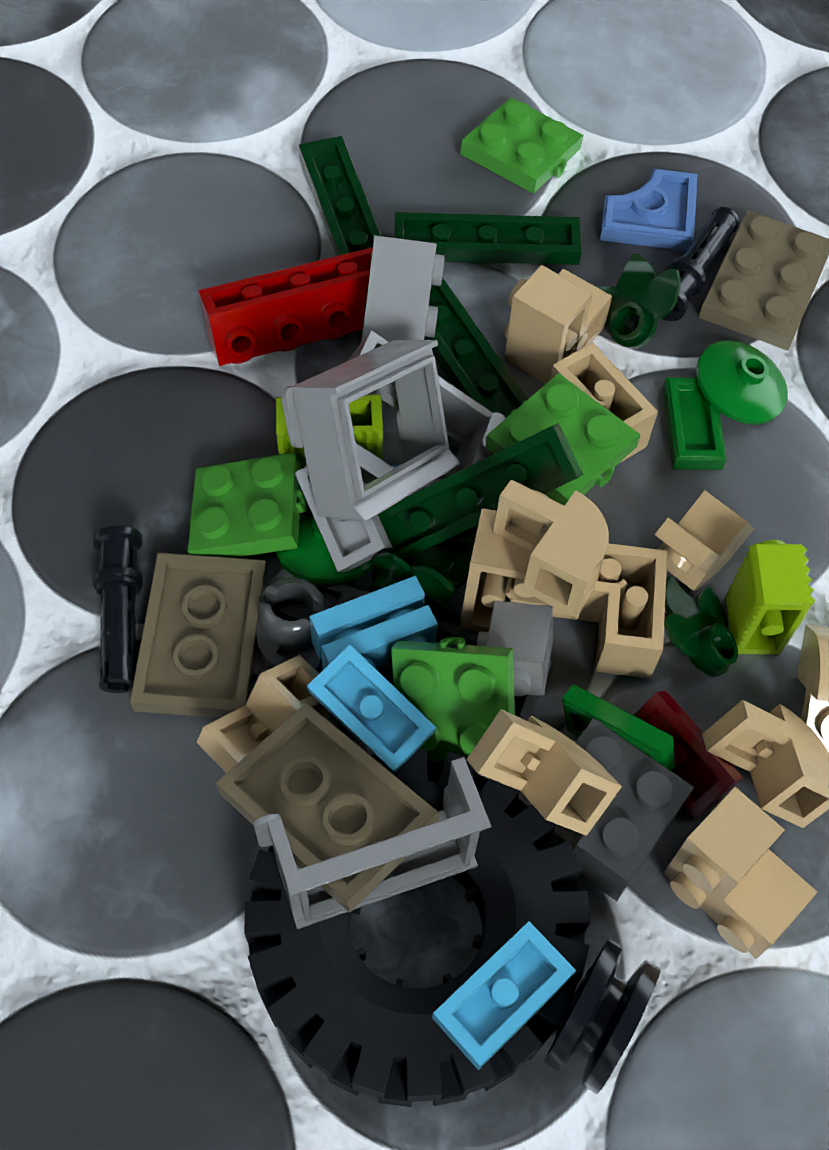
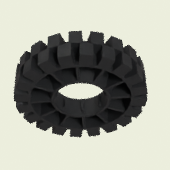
M418 749L396 771L394 776L439 812L444 810L442 803L444 789L448 786L451 761L464 757L492 826L480 831L475 852L478 867L452 875L453 878L465 887V899L467 902L474 900L482 923V936L475 935L472 948L479 950L471 964L455 978H452L450 973H447L443 976V984L435 987L415 989L403 987V980L397 978L396 984H392L373 973L363 962L366 960L364 948L355 950L349 933L351 914L360 915L361 907L352 910L350 913L346 912L297 929L278 870L273 845L270 846L268 852L259 850L249 878L253 891L251 901H245L244 934L250 953L247 957L258 992L274 1026L279 1028L286 1038L288 1046L310 1069L314 1065L328 1076L330 1083L358 1096L360 1091L379 1097V1103L411 1107L414 1101H433V1105L438 1106L462 1101L471 1092L482 1088L488 1091L513 1076L517 1068L528 1059L531 1061L559 1025L572 1003L575 988L583 977L589 945L584 943L585 932L591 923L588 891H579L577 879L582 868L570 841L559 844L553 835L557 824L545 820L532 804L527 806L518 798L519 790L475 774V770L466 760L468 757L447 752L444 765L427 763V749ZM370 755V756L373 757L377 762H379L378 759H377L374 755ZM530 921L572 965L576 972L478 1070L432 1019L433 1012Z

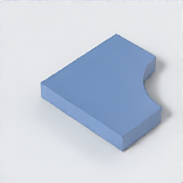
M653 169L649 181L639 190L625 195L605 196L600 240L687 251L694 241L698 174Z

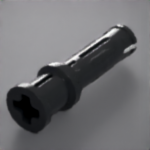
M728 207L716 208L685 254L672 260L667 265L665 271L673 268L678 270L681 287L673 310L664 316L663 320L671 322L683 318L688 310L689 299L700 293L706 283L705 272L719 255L733 232L739 227L740 219L734 210Z
M118 525L101 528L93 536V545L99 551V571L93 576V586L97 594L100 595L101 668L99 687L101 690L109 693H126L128 689L132 690L136 672L135 602L136 595L143 586L142 574L137 571V551L143 545L142 534L134 528Z

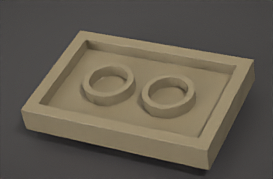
M747 210L706 296L698 318L788 351L829 256V238Z
M170 553L157 554L130 699L134 712L221 718L246 705L251 692L257 649L258 602H263L267 577L266 560Z
M307 703L216 782L220 795L250 823L253 824L257 819L266 815H280L295 863L300 868L439 822V812ZM406 857L330 882L321 887L350 913Z

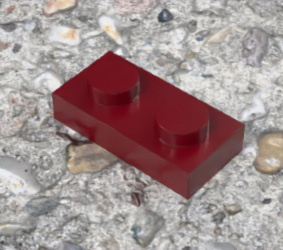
M666 690L656 692L633 715L673 736L675 767L671 772L694 787L683 804L694 818L704 815L743 779L742 775L730 762L707 752L702 730Z

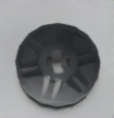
M609 938L578 986L572 1003L558 1026L557 1035L544 1063L559 1071L570 1060L578 1047L589 1053L582 1086L596 1094L604 1087L634 1035L661 972L658 966L645 960L627 982L619 979L615 975L621 960L622 946Z

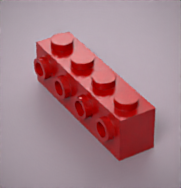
M373 247L198 290L208 339L219 366L230 363H244L253 357L277 351H291L300 345L323 339H338L347 333L362 330L364 327Z

